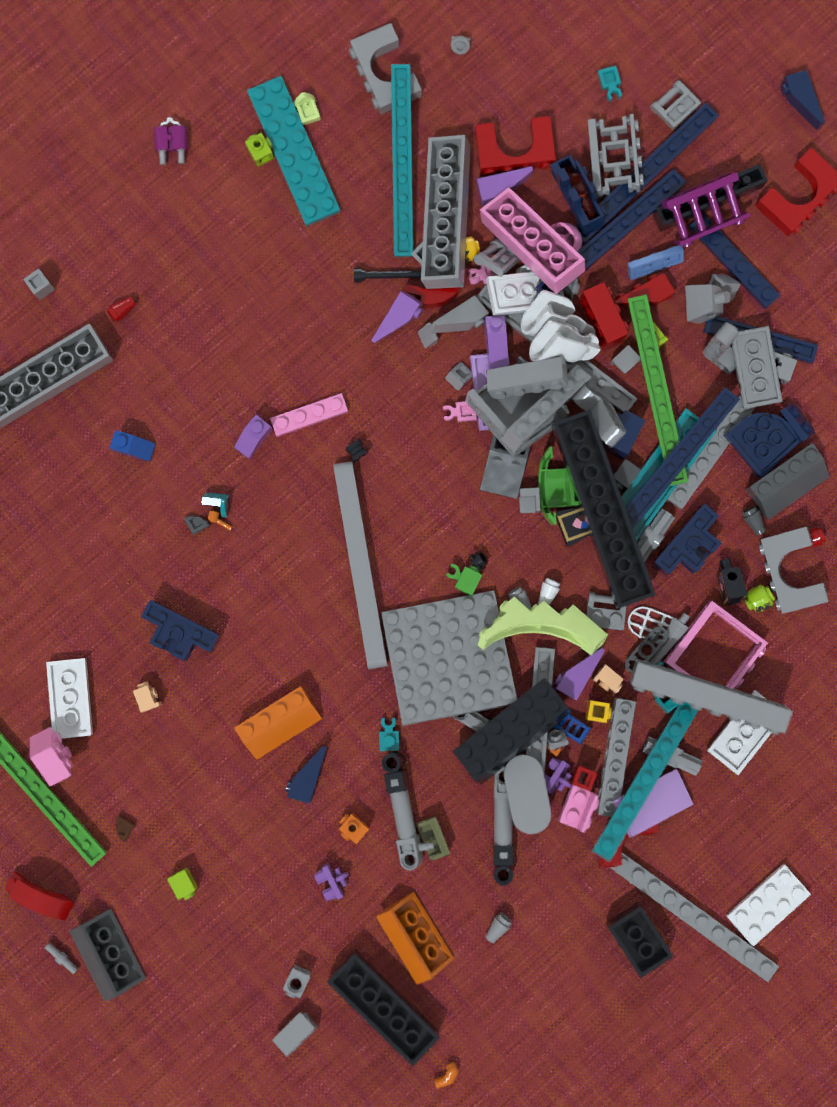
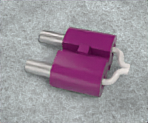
M167 118V121L162 122L160 127H154L155 151L159 152L160 165H166V152L170 151L178 152V164H185L184 151L188 150L187 127L173 121V118ZM169 121H171V123L177 124L178 126L167 127L163 125H166L169 123Z

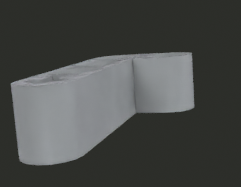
M724 323L705 347L703 354L722 371L731 374L736 367L730 345L739 332L733 325Z
M585 383L572 399L585 411L591 410L601 439L609 446L614 447L625 435L626 430L611 402L600 392Z

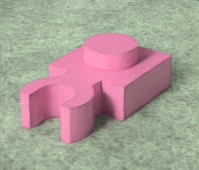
M481 265L479 270L476 268L468 270L471 284H477L481 280H483L484 284H487V277L499 276L484 265Z
M456 402V408L449 405L443 407V411L449 410L451 412L450 416L444 417L445 421H450L454 417H457V422L477 420L476 413L466 402Z

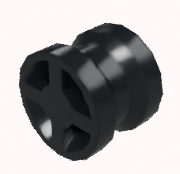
M361 439L345 448V451L352 456L351 460L353 462L360 460L369 453L368 449L363 447Z

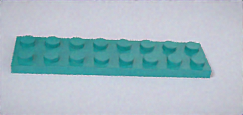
M282 76L248 89V95L264 132L272 144V150L306 227L340 213V208Z
M685 409L675 422L679 442L699 419L698 416L688 409ZM716 429L685 466L686 473L716 433ZM660 444L632 484L621 496L625 508L663 463ZM677 485L668 486L634 527L633 531L636 540L643 534Z

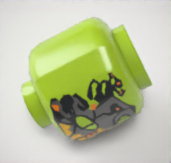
M759 585L747 591L748 599L745 600V603L749 610L754 609L755 612L761 613L773 606L775 598L768 586Z

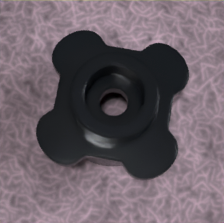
M481 551L470 555L471 563L479 570L486 568L488 559Z

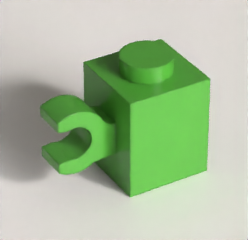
M451 564L450 567L454 568L456 573L454 575L447 573L446 576L458 581L455 589L472 596L482 577V574L479 573L480 570L471 565L469 568L465 566L461 574L459 567Z

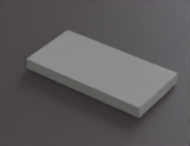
M769 326L740 331L731 345L743 409L782 402Z

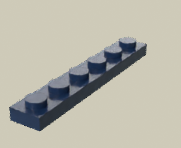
M702 214L705 226L708 227L710 225H713V223L704 214ZM696 221L688 227L692 233L698 231ZM719 230L698 238L764 309L769 307L780 296Z

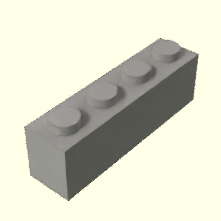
M562 357L487 370V391L493 399H504L507 396L513 395L522 396L524 393L530 392L540 393L547 389L558 390L568 386L567 364Z

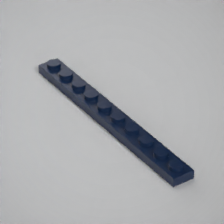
M707 103L696 111L642 163V167H639V174L643 173L644 185L640 186L641 191L718 119L719 115ZM634 170L630 174L632 177V183L636 182ZM628 184L618 185L610 195L598 204V206H603L606 213L604 225L586 234L583 233L579 224L575 226L581 233L582 243L585 245L640 192H637V190L629 192ZM594 210L587 215L589 221L597 218Z
M673 169L579 249L578 253L585 259V271L654 213L656 208L661 207L662 200L674 196L687 182ZM543 281L535 287L538 293L543 290L553 292Z
M726 387L625 508L632 529H634L739 402L740 398Z

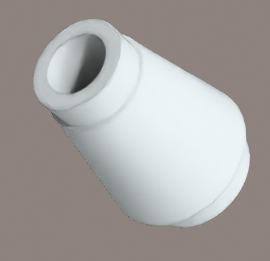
M546 578L545 582H542L538 604L545 601L550 605L560 590V583Z

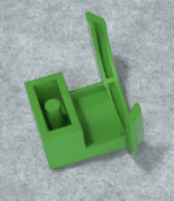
M550 446L540 460L538 488L542 514L550 525H556V513H552L550 508L580 506L567 469H547L550 459L553 458L552 446Z

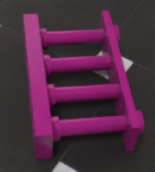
M729 172L661 201L664 209L673 211L681 238L674 240L675 245L689 246L693 244V240L731 224H742L746 218L750 217L748 212L740 213L732 187L734 185L733 182L739 180L737 172ZM721 187L726 191L733 213L732 217L724 220L715 196L716 189ZM704 194L708 197L716 222L708 227L705 226L698 205V197ZM685 202L691 205L698 231L689 235L680 210L681 204Z

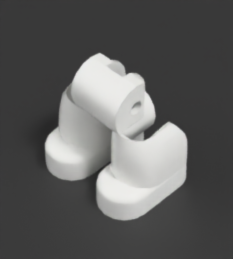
M543 290L523 314L521 331L525 335L535 337L529 351L531 361L562 357L565 362L584 361L594 358L600 352L599 340L595 335L594 327L587 324L582 318L572 315L576 310L569 298Z

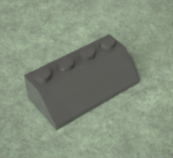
M811 443L745 490L764 517L769 520L830 476L824 458L814 444Z
M108 909L69 931L104 1002L118 997L146 979L112 909Z

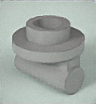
M452 36V50L457 54L466 53L470 48V38Z
M553 730L547 735L550 751L569 745L564 731Z

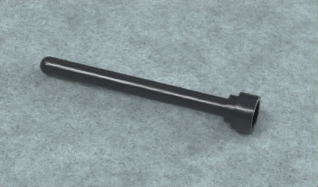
M354 268V283H362L365 279L421 278V270L365 271V269Z

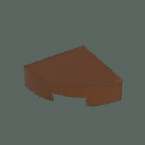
M118 815L116 820L117 833L120 839L126 842L136 824Z

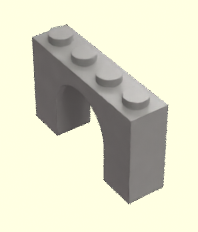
M390 23L351 40V48L348 49L352 60L356 59L357 71L360 76L364 77L365 89L367 93L371 92L373 96L371 99L375 110H379L380 114L392 110L391 82L378 79L373 74L371 67L379 56L399 48V39ZM414 73L410 74L411 101L422 97V89Z
M808 527L761 539L762 543L759 544L761 554L766 556L767 562L764 565L767 574L771 573L772 581H770L772 592L776 591L778 599H775L778 611L781 610L782 614L830 601L824 582L804 588H795L787 584L781 576L780 565L788 553L813 545Z

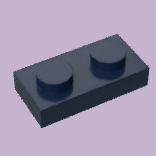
M793 402L780 411L803 442L815 433L812 424L805 420L800 408L794 405Z

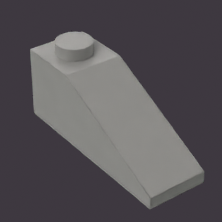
M473 296L434 321L427 331L429 333L467 331L473 327L479 328L485 323L484 319L489 312L477 297Z

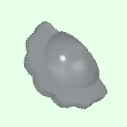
M579 277L563 290L570 300H573V297L580 290Z

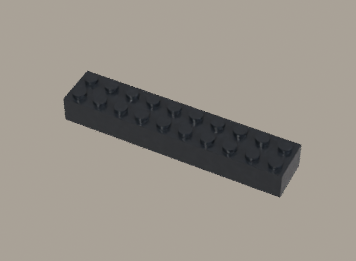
M591 410L552 423L551 427L615 608H622L656 596Z

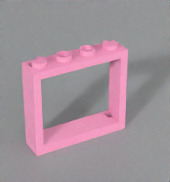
M708 601L689 626V630L680 638L663 663L672 670L688 674L675 662L711 614L715 613L755 643V646L725 685L732 689L738 688L744 681L742 677L746 672L749 673L754 668L755 663L753 662L757 657L760 658L764 654V651L767 649L765 646L768 643L716 603Z

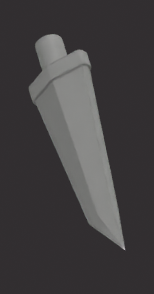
M683 613L679 620L674 617L672 618L667 628L669 639L652 658L650 663H659L689 630L685 625L690 618L687 614Z

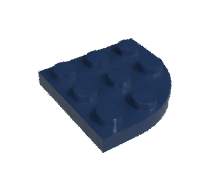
M754 413L745 416L723 435L758 478H762L802 441L787 421L780 416L769 413Z

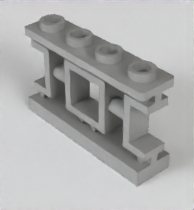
M630 114V117L622 116L623 125L604 128L603 119H600L598 122H596V119L588 120L593 183L597 189V192H595L597 198H602L603 194L610 195L609 186L628 184L629 192H633V190L641 192L640 186L644 185L643 173L639 174V167H642L641 156H637V150L641 149L640 138H636L635 132L639 131L638 120H634L633 114ZM627 125H631V147H629L628 139H618V134L628 133ZM597 129H600L601 137L611 135V142L601 143L602 151H599ZM625 148L626 161L607 164L606 150ZM633 160L636 180L634 183H632L631 175L622 176L621 170L631 169L630 161ZM600 165H603L604 172L614 171L613 178L605 179V187H602Z

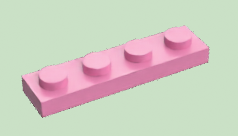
M341 393L272 417L270 420L276 436L279 437L348 413V409Z

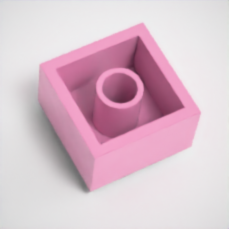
M49 727L30 737V759L49 786L71 776L72 762L70 757H72L70 749L62 744V738L58 732H54Z

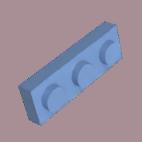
M682 245L670 247L667 250L653 253L628 263V276L630 280L684 262V249Z

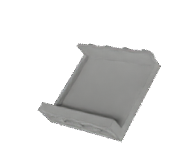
M520 356L514 365L528 363V361H524ZM485 384L477 391L472 389L467 392L465 402L513 458L552 431V423L565 419L569 415L568 407L564 404L514 453L500 439L508 428L550 389L543 390L540 393L530 392L524 393L522 396L513 395L507 396L504 399H493L487 391V384Z

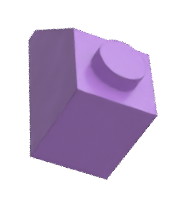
M255 415L244 428L234 448L250 459L273 431L272 427Z

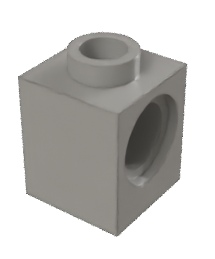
M294 964L283 987V990L286 991L285 994L291 998H301L312 972ZM299 979L302 985L294 987L291 980Z

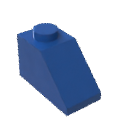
M115 430L110 449L117 453L151 462L156 444Z

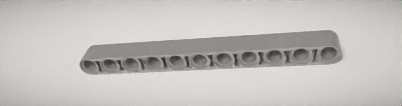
M349 461L333 464L368 670L387 667L353 463Z

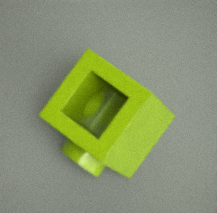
M262 133L258 135L253 134L245 141L246 147L257 167L274 159L271 148H273L268 137H263Z

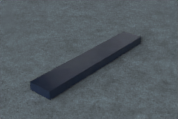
M717 316L706 321L703 333L714 336L724 323L733 325L738 332L758 327ZM770 331L772 347L776 353H787L793 356L792 359L809 364L814 363L818 348L817 344Z

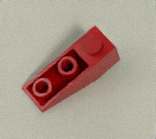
M664 273L659 276L654 274L647 279V283L643 285L639 283L631 288V292L627 294L623 292L616 296L614 304L617 303L619 308L629 307V298L647 294L649 306H657L673 297L675 290Z

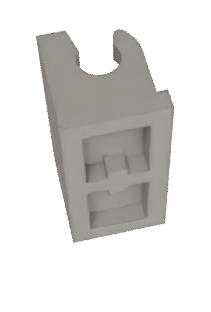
M301 1011L272 1041L287 1057L319 1026L307 1013Z

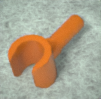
M210 510L208 520L220 524L230 531L232 526L218 519L220 513Z

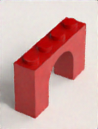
M550 116L531 118L532 147L526 154L519 157L508 156L499 149L496 142L494 122L475 124L480 175L492 176L496 173H505L531 166L533 169H550V165L556 161Z
M812 148L794 166L812 186L813 197L811 202L805 205H794L772 187L755 205L787 237L792 232L796 234L803 227L801 223L805 219L809 221L816 214L814 210L817 206L822 208L829 200L827 196L830 193L834 195L837 192V171Z

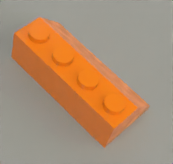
M300 686L234 729L244 745L257 760L317 723L322 717L303 686Z
M414 891L393 903L376 916L416 984L431 980L454 960V957Z

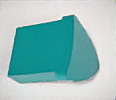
M205 493L202 496V505L220 506L221 517H227L229 495Z

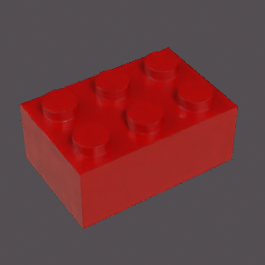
M604 282L583 291L579 299L590 325L595 329V335L599 340L602 351L623 343L629 334L628 324L625 320L622 321L619 315L621 310L617 303L614 304L611 298L613 297L612 291L609 286L606 287Z

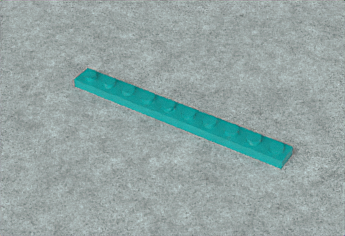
M391 64L394 257H413L411 255L413 252L410 64Z
M687 702L677 706L592 850L608 862L612 859L699 711L690 707L691 705Z

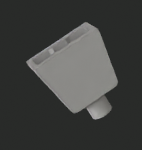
M711 284L685 286L687 321L700 324L722 315L723 304L730 302L731 299L729 292H722L721 287Z

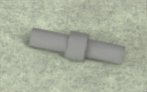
M50 942L47 944L45 949L56 958L55 961L59 965L62 964L72 974L79 969L68 959L66 953L60 952Z

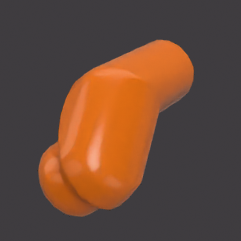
M455 1063L446 1065L447 1072L445 1076L434 1079L437 1089L454 1083L459 1073Z

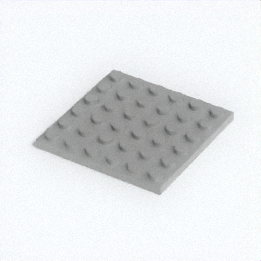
M494 591L381 612L403 726L509 706L517 700L505 639L503 638L492 643L484 650L478 646L481 631L486 627L489 629L499 615Z

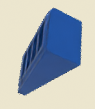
M570 714L559 725L554 726L557 730L564 731L568 737L581 745L592 730V728ZM569 718L571 721L567 725L566 729H563L562 727ZM574 723H577L578 725L571 734L569 732ZM581 727H583V732L581 733L579 738H577V733L579 732Z

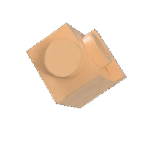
M603 664L591 680L594 682L599 680L600 683L598 685L605 691L610 689L616 694L622 688L623 684L621 682L624 679L606 664Z
M148 681L137 685L138 689L133 691L141 713L162 705V702H157L156 700L158 694L155 687L152 688Z

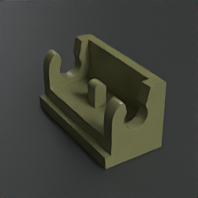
M436 815L416 823L423 843L433 842L435 845L434 849L427 850L430 860L433 861L450 854Z

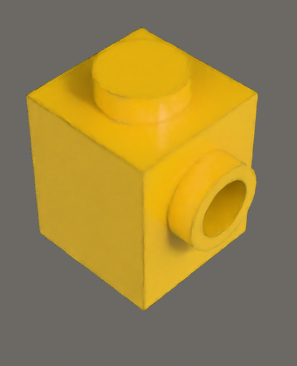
M588 700L585 719L607 723V719L611 718L612 708H609V703Z

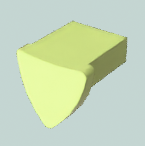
M304 92L295 99L294 106L298 110L302 124L306 125L320 120V115L315 104V97Z

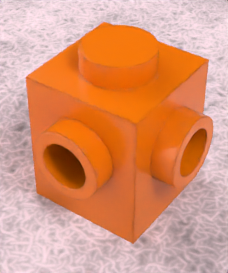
M353 812L350 815L345 814L339 821L341 824L339 827L340 835L347 841L351 839L355 844L362 839L370 828Z

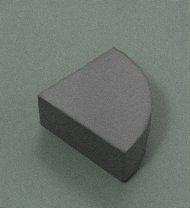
M188 516L184 518L193 535L210 526L201 517Z

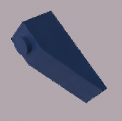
M804 70L785 76L780 85L781 93L785 95L787 102L816 130L820 129L825 121L808 71Z
M324 745L296 774L293 780L288 781L285 791L289 792L288 798L308 804L311 803L328 746Z

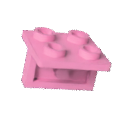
M572 784L557 821L585 833L586 829L591 825L593 810L595 811L599 805V796Z

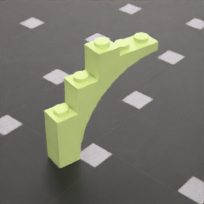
M513 597L510 601L506 600L499 607L500 613L493 621L492 626L489 629L486 627L481 631L478 646L484 650L492 643L508 636L521 633H540L565 639L592 655L605 643L608 634L575 605H572L569 609L565 608L559 614L545 601L539 605L535 604L529 610Z

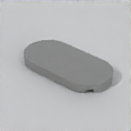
M516 756L507 763L504 771L512 820L520 831L527 834H536L543 831L551 819V809L543 769L540 763L531 756Z

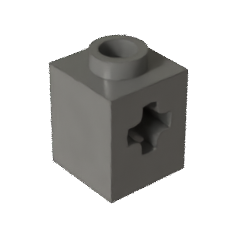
M627 459L622 462L614 473L618 489L625 491L641 471V469Z

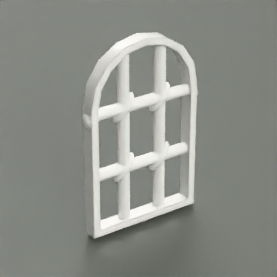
M638 607L631 611L627 623L634 635L645 639L646 637L641 636L643 630L652 631V629L645 626L647 620L657 623L659 627L665 626L668 628L669 625L664 622L665 618L672 619L673 617L652 608ZM638 609L648 610L646 616L635 611ZM650 612L663 615L661 622L650 618ZM632 614L642 617L644 619L643 624L639 625L630 621ZM631 625L639 627V634L633 631ZM657 631L655 633L657 638L654 641L652 639L648 641L655 643L659 636L663 637L662 632Z

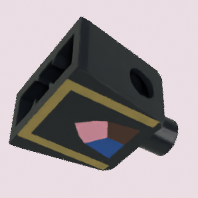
M580 507L556 512V520L567 548L590 535Z
M731 559L719 561L721 570L717 574L716 579L722 606L742 603L748 596L740 568H733Z

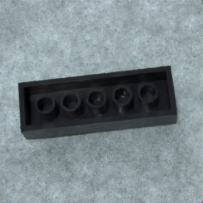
M543 678L453 752L474 781L482 785L507 765L512 758L522 753L572 713V711L553 686Z
M356 949L328 977L327 983L412 1067L440 1038V1031Z

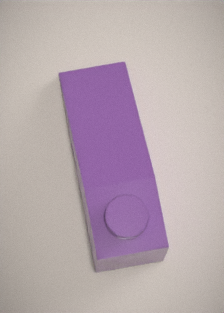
M532 166L477 179L476 186L481 206L488 204L508 187L512 191L518 188L532 176Z
M401 291L371 341L374 343L379 342L415 318L418 319L423 311L421 307L424 303L407 292Z
M485 317L484 334L489 369L509 366L505 317Z
M599 648L595 653L588 655L566 670L563 675L559 673L554 682L556 684L555 689L577 701L605 649Z

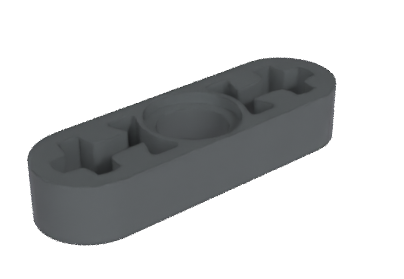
M655 627L627 658L625 662L626 669L630 673L632 672L630 662H635V659L639 658L636 656L637 653L646 659L645 661L650 662L668 641V631L663 627ZM657 631L660 633L663 631L664 639H658L655 642L656 644H658L656 648L655 645L649 642L648 640L651 638L654 641L657 638L655 633ZM645 645L652 647V653L649 656H645L642 653V648Z

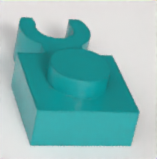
M612 66L598 70L597 74L602 91L608 90V102L612 101L611 94L613 93L617 95L618 100L621 99L622 92L617 88L621 85L617 67Z
M392 717L391 725H386L385 718H382L381 724L385 731L379 732L380 751H399V731H393V727L396 724L395 717Z

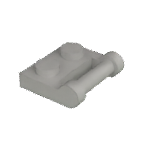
M678 80L673 84V88L660 100L652 103L650 108L674 130L700 106L701 102ZM677 93L682 94L668 109L664 110L662 108Z
M494 239L488 248L474 256V262L477 265H484L501 277L520 261L499 239ZM495 251H499L492 258H489V256L492 253H494Z
M589 592L586 616L600 628L624 631L627 606L619 608V610L595 608L594 602L614 604L612 596Z

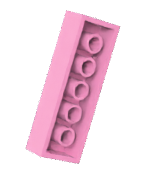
M509 187L480 209L481 222L555 294L559 293L585 272V259Z

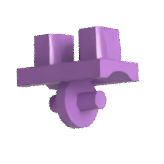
M552 758L548 767L555 772L551 778L544 774L546 789L551 795L556 788L562 792L565 786L571 787L568 781L572 775L567 773L571 765L563 760L560 761Z
M328 863L323 865L322 869L314 874V877L318 884L328 880L331 887L322 891L326 901L335 898L339 900L343 898L344 894L338 882H340L342 887H345L347 883L344 878L349 876L348 872L341 873L338 867L334 869L335 877Z

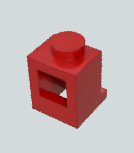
M577 765L570 783L591 791L597 773Z

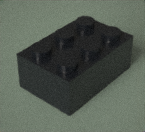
M638 902L605 923L640 978L674 957Z

